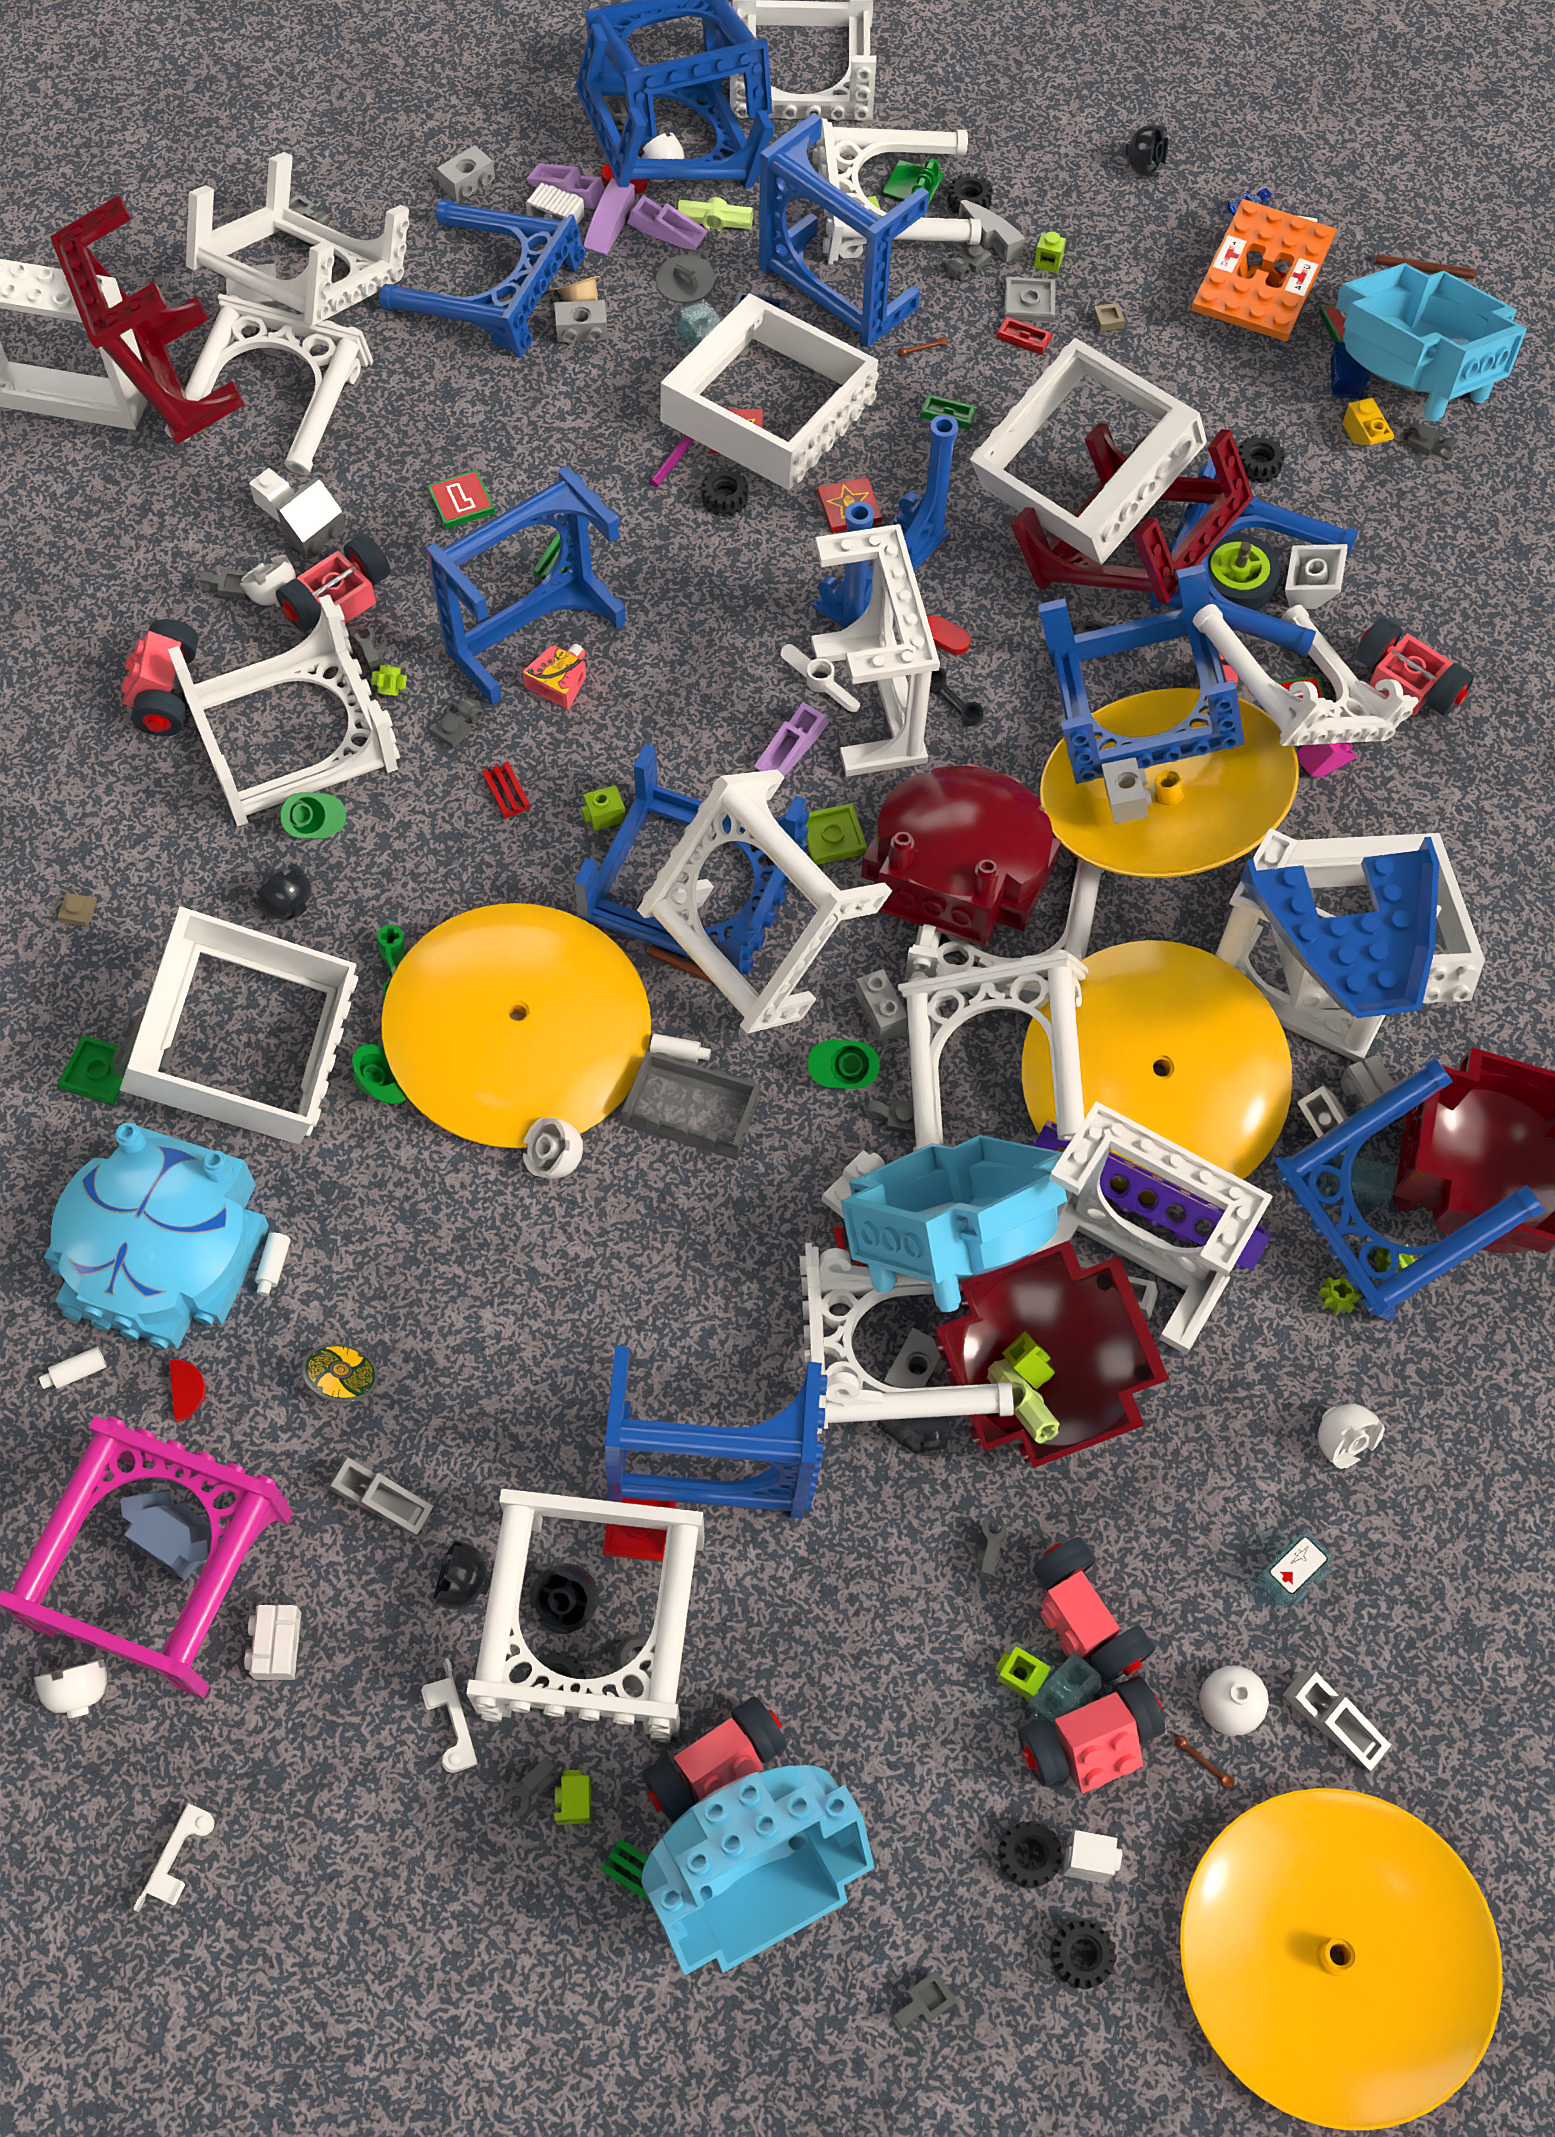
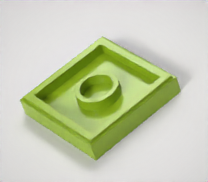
M853 803L809 812V818L805 826L809 830L805 842L808 843L807 849L810 858L816 865L866 853L868 848Z

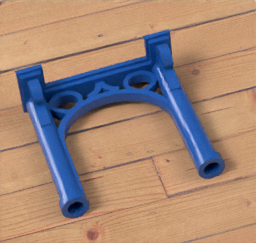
M441 199L436 207V220L438 224L504 234L516 239L522 247L521 257L516 268L496 287L484 293L467 297L445 295L386 283L382 286L379 293L381 308L390 311L399 309L471 322L475 326L492 332L490 337L496 345L507 349L512 348L513 353H516L518 358H522L532 342V336L526 320L535 309L542 294L545 293L552 278L557 274L562 263L566 262L567 267H570L571 271H576L585 258V248L582 244L579 227L576 224L574 215L569 214L568 217H564L562 221L460 205L455 204L452 200ZM540 244L545 245L540 251H531ZM508 294H514L508 301H499L500 298Z
M948 415L937 416L930 424L931 447L925 495L918 506L915 507L914 505L919 501V496L912 492L906 493L899 501L901 512L893 520L894 525L900 524L901 529L906 532L904 540L914 572L951 534V530L944 525L953 445L958 435V422ZM860 501L848 505L845 511L847 532L871 529L874 520L873 508L868 503ZM868 560L846 563L844 579L837 590H834V588L839 584L838 580L832 576H826L818 585L820 596L812 604V607L844 628L858 620L867 609L871 599L873 567L868 568Z
M1211 458L1207 466L1202 465L1197 478L1218 479ZM1254 497L1238 516L1240 518H1237L1220 538L1221 540L1230 533L1240 529L1265 528L1314 545L1347 544L1346 556L1349 557L1359 530L1350 527L1344 529L1257 500L1258 498ZM1189 502L1184 514L1186 521L1185 523H1179L1175 537L1178 539L1176 543L1171 541L1168 547L1170 555L1213 504ZM1210 551L1199 565H1205L1211 604H1215L1219 608L1227 625L1231 629L1295 650L1297 655L1307 657L1316 631L1243 607L1223 597L1216 590L1209 577L1208 557L1211 553ZM1179 590L1168 603H1159L1155 593H1148L1147 597L1151 598L1150 610L1154 611L1155 608L1161 609L1162 605L1176 610L1182 609Z
M1435 1056L1424 1062L1425 1066L1291 1157L1286 1156L1283 1159L1278 1157L1274 1160L1279 1167L1275 1171L1279 1179L1285 1186L1288 1185L1296 1192L1292 1197L1302 1211L1307 1209L1313 1219L1309 1223L1319 1237L1324 1235L1330 1243L1326 1248L1332 1258L1337 1263L1342 1261L1348 1271L1344 1275L1354 1289L1359 1287L1365 1295L1362 1302L1372 1316L1376 1315L1378 1319L1382 1317L1388 1321L1396 1319L1394 1315L1398 1311L1395 1305L1406 1301L1415 1295L1419 1289L1530 1217L1536 1218L1546 1212L1540 1201L1526 1184L1437 1243L1421 1247H1410L1393 1243L1377 1234L1363 1219L1355 1204L1351 1189V1170L1355 1156L1367 1139L1453 1082ZM1346 1150L1341 1169L1330 1166L1332 1163L1331 1159ZM1332 1173L1340 1177V1189L1335 1196L1324 1197L1318 1189L1317 1181L1322 1174ZM1344 1199L1345 1204L1340 1205L1342 1217L1336 1225L1322 1203L1336 1205ZM1352 1218L1354 1222L1358 1225V1227L1355 1225H1350ZM1347 1235H1358L1363 1240L1369 1237L1373 1241L1366 1242L1361 1247L1358 1258L1344 1237ZM1376 1247L1390 1250L1391 1265L1387 1271L1382 1273L1375 1272L1368 1262L1369 1252ZM1399 1254L1422 1256L1398 1272L1400 1267ZM1372 1278L1377 1280H1384V1282H1382L1379 1285H1376Z

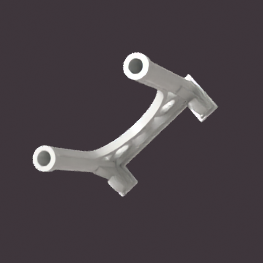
M822 118L821 139L816 142L818 148L813 149V164H817V171L820 176L837 188L845 191L851 198L882 218L887 213L874 206L865 197L859 185L858 172L865 161L874 155L884 152L936 153L965 156L968 134L967 130L958 129L955 132L832 127L831 122ZM837 169H840V170L846 171V172L843 173V174H839V175H838V170H837ZM824 209V216H828L826 221V234L828 237L823 239V253H827L828 264L838 261L839 254L843 258L859 257L863 253V244L867 243V239ZM920 218L894 239L967 242L968 245H979L981 239V220L973 218Z
M219 293L217 298L221 309L184 390L187 400L199 401L209 395L223 366L233 357L245 351L256 348H277L297 355L313 370L316 385L313 397L284 464L290 471L307 476L312 469V459L345 382L354 384L360 374L361 366L367 367L368 364L372 365L373 363L362 331L355 327L339 326L329 320L321 321L311 326L304 322V314L298 315L288 312L283 308L276 309L265 306L258 301L250 302L242 300L235 295L227 296ZM256 327L260 328L259 333L253 337L245 338L243 334L249 336L251 333L255 334ZM267 328L274 329V330H278V331H277V332H273V333H272V332H268V331H267ZM295 335L305 338L302 346L300 341L295 339ZM317 344L329 347L328 352L324 355L312 357L309 353L311 347ZM329 364L323 378L319 366ZM166 424L164 431L168 436L171 437V434ZM190 438L184 440L183 442H189Z
M1215 604L1205 606L1194 616L1193 624L1201 633L1206 634L1282 731L1280 734L1282 739L1279 741L1282 746L1386 741L1395 734V728L1412 714V709L1419 702L1416 697L1403 695L1401 684L1394 679L1380 680L1375 686L1376 689L1364 681H1359L1310 621L1309 614L1302 605H1296L1287 610L1281 617V620L1316 631L1308 654L1332 683L1336 692L1335 703L1332 700L1318 698L1317 689L1311 682H1295L1290 686V691L1274 682L1223 620V614ZM1389 690V697H1386L1379 691ZM1292 693H1303V699Z
M1078 857L1065 931L1054 946L1034 956H1049L1051 951L1065 950L1079 961L1086 958L1101 873L1104 872L1103 869L1093 866ZM924 924V926L919 925L916 943L913 944V948L909 947L905 980L915 977L935 978L936 974L941 972L961 973L964 972L965 968L973 967L974 961L978 962V967L986 968L992 967L994 962L1007 961L1012 963L1020 961V958L994 956L978 950L965 940L947 935L950 942L944 943L939 947L941 932L935 931L936 926ZM960 951L968 961L963 965L949 964L944 960L943 956L949 952ZM1013 983L996 986V990L999 993H1006L1010 996V988ZM1040 983L1025 985L1020 991L1021 1001L1029 1004L1035 1000L1041 993ZM979 990L969 991L968 993L975 997Z
M1055 950L1051 951L1049 956H1024L1018 962L998 961L992 963V967H967L961 973L941 972L936 974L935 978L915 977L909 979L908 983L898 984V990L902 992L903 997L907 1000L916 1147L913 1148V1152L931 1143L943 1145L938 1063L945 1042L952 1032L969 1018L996 1009H1012L1027 1013L1036 1018L1045 1029L1051 1049L1058 1139L1063 1141H1071L1085 1120L1075 1007H1080L1082 1004V992L1078 981L1084 980L1085 974H1089L1088 967L1069 952ZM1013 983L1010 988V996L1006 993H999L996 990V986ZM1040 983L1041 993L1035 1000L1029 1004L1021 1001L1020 991L1025 985ZM979 990L978 994L969 1000L970 1005L965 996L961 994L963 992ZM957 998L959 1003L957 1011L949 1019L941 1017L939 1007L945 1006V1001ZM1049 999L1051 1021L1045 1015L1039 1012V1009H1041L1049 1001Z
M805 1243L806 1256H800L801 1275H807V1277H802V1294L809 1298V1301H803V1319L809 1320L810 1325H804L805 1345L811 1344V1350H805V1368L807 1370L808 1362L822 1363L821 1375H827L826 1396L820 1395L819 1407L825 1408L824 1429H828V1423L990 1413H999L1000 1416H1013L1011 1382L903 1389L885 1385L867 1374L859 1365L852 1349V1336L860 1318L877 1303L892 1297L933 1294L932 1283L895 1272L897 1283L894 1284L895 1289L890 1292L879 1293L872 1286L869 1268L851 1265V1257L847 1251L832 1248L824 1251L819 1257L818 1247H812V1243ZM974 1277L957 1279L959 1291L963 1290L960 1284L961 1282H964ZM854 1296H863V1297H862L860 1300H857ZM837 1303H844L851 1309L844 1316H835L829 1312L830 1307ZM823 1322L827 1326L838 1330L835 1334L824 1337ZM825 1355L834 1356L840 1361L835 1362L825 1370ZM818 1428L817 1434H822V1429Z

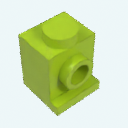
M1056 232L1042 233L1036 249L1034 268L1058 274L1064 257L1066 238L1060 237ZM1043 256L1055 259L1054 263L1042 260Z
M1026 1331L1002 1352L1011 1366L1036 1390L1043 1383L1049 1381L1055 1373L1053 1368L1047 1363L1051 1357L1034 1342Z
M1016 1646L1011 1655L1006 1651L1004 1652L995 1669L1001 1672L997 1681L1032 1703L1051 1667ZM1016 1669H1021L1025 1672L1026 1678L1024 1680L1014 1676Z
M581 1770L563 1771L561 1787H555V1807L562 1808L561 1813H555L557 1825L592 1823L591 1779L589 1775H583Z

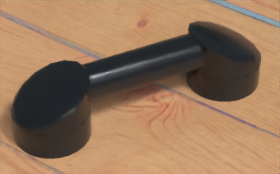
M939 667V670L932 671L929 692L940 694L961 715L964 725L974 726L979 724L984 717L983 707L977 702L965 704L947 687V675L944 669Z

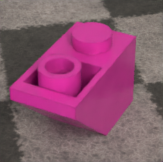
M1351 743L1304 745L1296 753L1299 763L1311 776L1320 778L1357 757L1351 750L1353 748Z

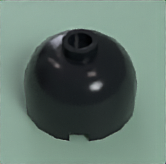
M1164 125L1144 126L1138 129L1132 136L1131 141H1128L1126 144L1125 153L1129 158V163L1132 169L1141 175L1158 177L1160 172H1155L1160 162L1166 163L1169 140L1164 138L1163 131H1167ZM1153 161L1156 164V167L1150 170L1149 165H1151Z
M296 863L288 866L291 871L286 875L280 871L267 881L257 892L260 898L253 897L252 901L267 916L274 919H285L292 915L296 919L308 909L305 903L311 896L310 881Z
M454 1539L446 1553L452 1555V1558L447 1559L445 1566L442 1564L434 1591L433 1598L435 1601L433 1605L459 1610L475 1603L480 1594H487L492 1576L486 1574V1559L476 1547Z
M563 1563L550 1567L535 1579L530 1590V1605L532 1610L535 1608L540 1616L538 1621L542 1626L554 1633L569 1634L574 1630L581 1629L591 1620L598 1607L599 1591L596 1582L588 1571L578 1565Z

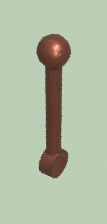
M939 337L935 342L910 348L900 347L897 352L899 356L904 357L907 353L936 346L944 347L947 345V339Z
M1179 1735L1176 1737L1175 1745L1177 1748L1185 1749L1221 1780L1220 1783L1225 1789H1230L1234 1786L1235 1780L1233 1776L1224 1775L1189 1745L1188 1739L1185 1736Z

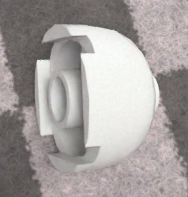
M671 132L669 137L665 133L661 134L642 148L645 153L641 158L684 159V150ZM650 180V181H652V182H664V181H666V180Z
M286 555L271 558L273 564L266 566L263 563L259 564L241 579L243 583H240V585L252 601L260 605L269 606L275 604L277 607H280L276 598L277 589L296 578L293 566Z
M553 1117L548 1119L540 1118L530 1127L525 1136L524 1143L528 1144V1154L523 1153V1160L527 1169L535 1176L549 1179L567 1176L577 1168L582 1157L583 1141L580 1133L572 1124L565 1120Z
M1346 1404L1332 1407L1324 1413L1317 1437L1320 1448L1326 1458L1337 1468L1342 1469L1348 1468L1360 1461L1361 1459L1353 1456L1367 1447L1373 1451L1382 1439L1385 1428L1379 1418L1367 1408L1357 1404Z
M104 1659L90 1661L86 1665L67 1667L34 1677L41 1703L46 1709L54 1713L67 1712L68 1719L88 1714V1706L98 1702L105 1693L107 1672Z
M1224 1666L1213 1671L1202 1684L1199 1694V1701L1206 1722L1216 1731L1228 1736L1244 1735L1254 1731L1265 1719L1269 1705L1268 1691L1262 1679L1252 1670L1242 1666Z

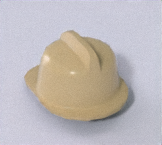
M600 276L591 277L566 287L547 289L546 291L557 289L564 302L598 300L596 280Z

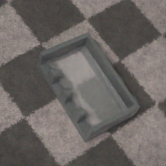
M646 1051L622 1110L623 1126L738 1160L741 1147L760 1100L761 1085L749 1078L740 1079L727 1075L722 1070H710L700 1067L692 1061L683 1062L676 1060L665 1053Z

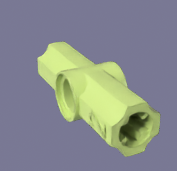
M718 197L710 198L707 203L679 200L678 211L697 224H703L707 230L712 228L721 231L724 227L751 229L752 207L727 205L725 200Z
M1006 1358L1001 1361H995L988 1368L987 1379L991 1384L1011 1382L1013 1413L1036 1442L1041 1444L1044 1441L1052 1440L1059 1433L1058 1426L1060 1423L1045 1406L1042 1395L1030 1387L1027 1381L1011 1366Z

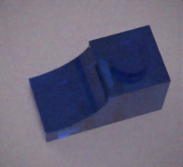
M1335 342L1330 357L1331 397L1362 399L1364 391L1369 390L1371 375L1367 374V369L1347 352L1344 342Z

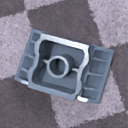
M170 1491L137 1493L120 1499L122 1517L132 1523L124 1537L140 1553L183 1582L188 1579L194 1569L208 1559L212 1542L211 1523L188 1509L187 1502L171 1504Z

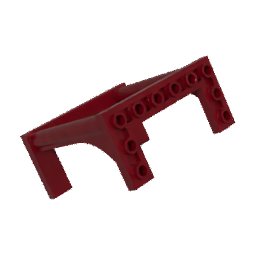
M118 195L54 233L50 238L90 343L95 349L102 347L166 422L172 439L179 444L245 404L238 387L233 381L199 401L187 400L165 345L209 320L203 303L197 296L179 307L167 308L162 292L155 282L130 297L118 285L123 301L109 308L97 275L112 276L87 246L131 220L125 202ZM130 329L133 331L142 362L120 336Z
M1098 423L1084 439L1101 484L1074 514L1077 518L1128 459L1115 446L1107 423ZM1222 429L1207 446L1218 479L1177 477L1157 500L1213 504L1175 551L1170 555L1157 518L1148 517L1132 535L1145 569L1100 565L1057 536L1048 543L1034 508L1025 507L1010 525L1036 586L1040 589H1047L1052 582L1148 592L1155 593L1159 603H1168L1179 590L1176 570L1199 565L1254 498L1231 430Z

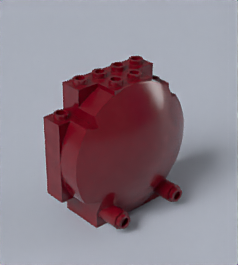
M967 763L966 766L938 767L932 769L930 773H918L906 779L884 801L879 813L877 832L862 860L861 877L878 884L885 883L892 890L878 912L920 926H924V924L936 926L935 931L983 947L986 946L996 923L1025 931L1058 860L1061 840L1053 838L1052 824L1049 815L1045 813V808L1041 807L1042 803L1030 790L1021 784V779L971 763Z
M1471 1047L1460 1060L1458 1070L1442 1065L1453 1082L1408 1111L1405 1115L1393 1191L1394 1205L1401 1211H1411L1417 1204L1422 1205L1433 1212L1434 1224L1450 1235L1527 1184L1546 1212L1536 1218L1530 1217L1481 1250L1494 1253H1519L1535 1250L1546 1254L1555 1246V1071Z
M1068 1240L1027 1256L1001 1269L960 1283L963 1289L960 1291L962 1306L964 1310L970 1308L972 1314L937 1327L938 1335L933 1337L940 1355L946 1353L950 1366L945 1367L952 1386L991 1384L987 1379L988 1368L995 1361L1005 1359L1002 1352L1026 1331L1034 1342L1051 1357L1047 1363L1055 1372L1051 1379L1043 1383L1037 1390L1028 1381L1027 1383L1034 1391L1042 1395L1045 1406L1060 1423L1058 1426L1059 1433L1052 1440H1047L1040 1444L1033 1439L1014 1413L1013 1416H1000L999 1413L970 1415L974 1427L969 1430L976 1447L982 1445L983 1450L987 1451L1021 1437L1023 1444L1018 1445L1022 1458L1025 1464L1031 1462L1033 1468L1145 1426L1133 1394L1170 1379L1119 1256L1082 1270L1072 1244Z

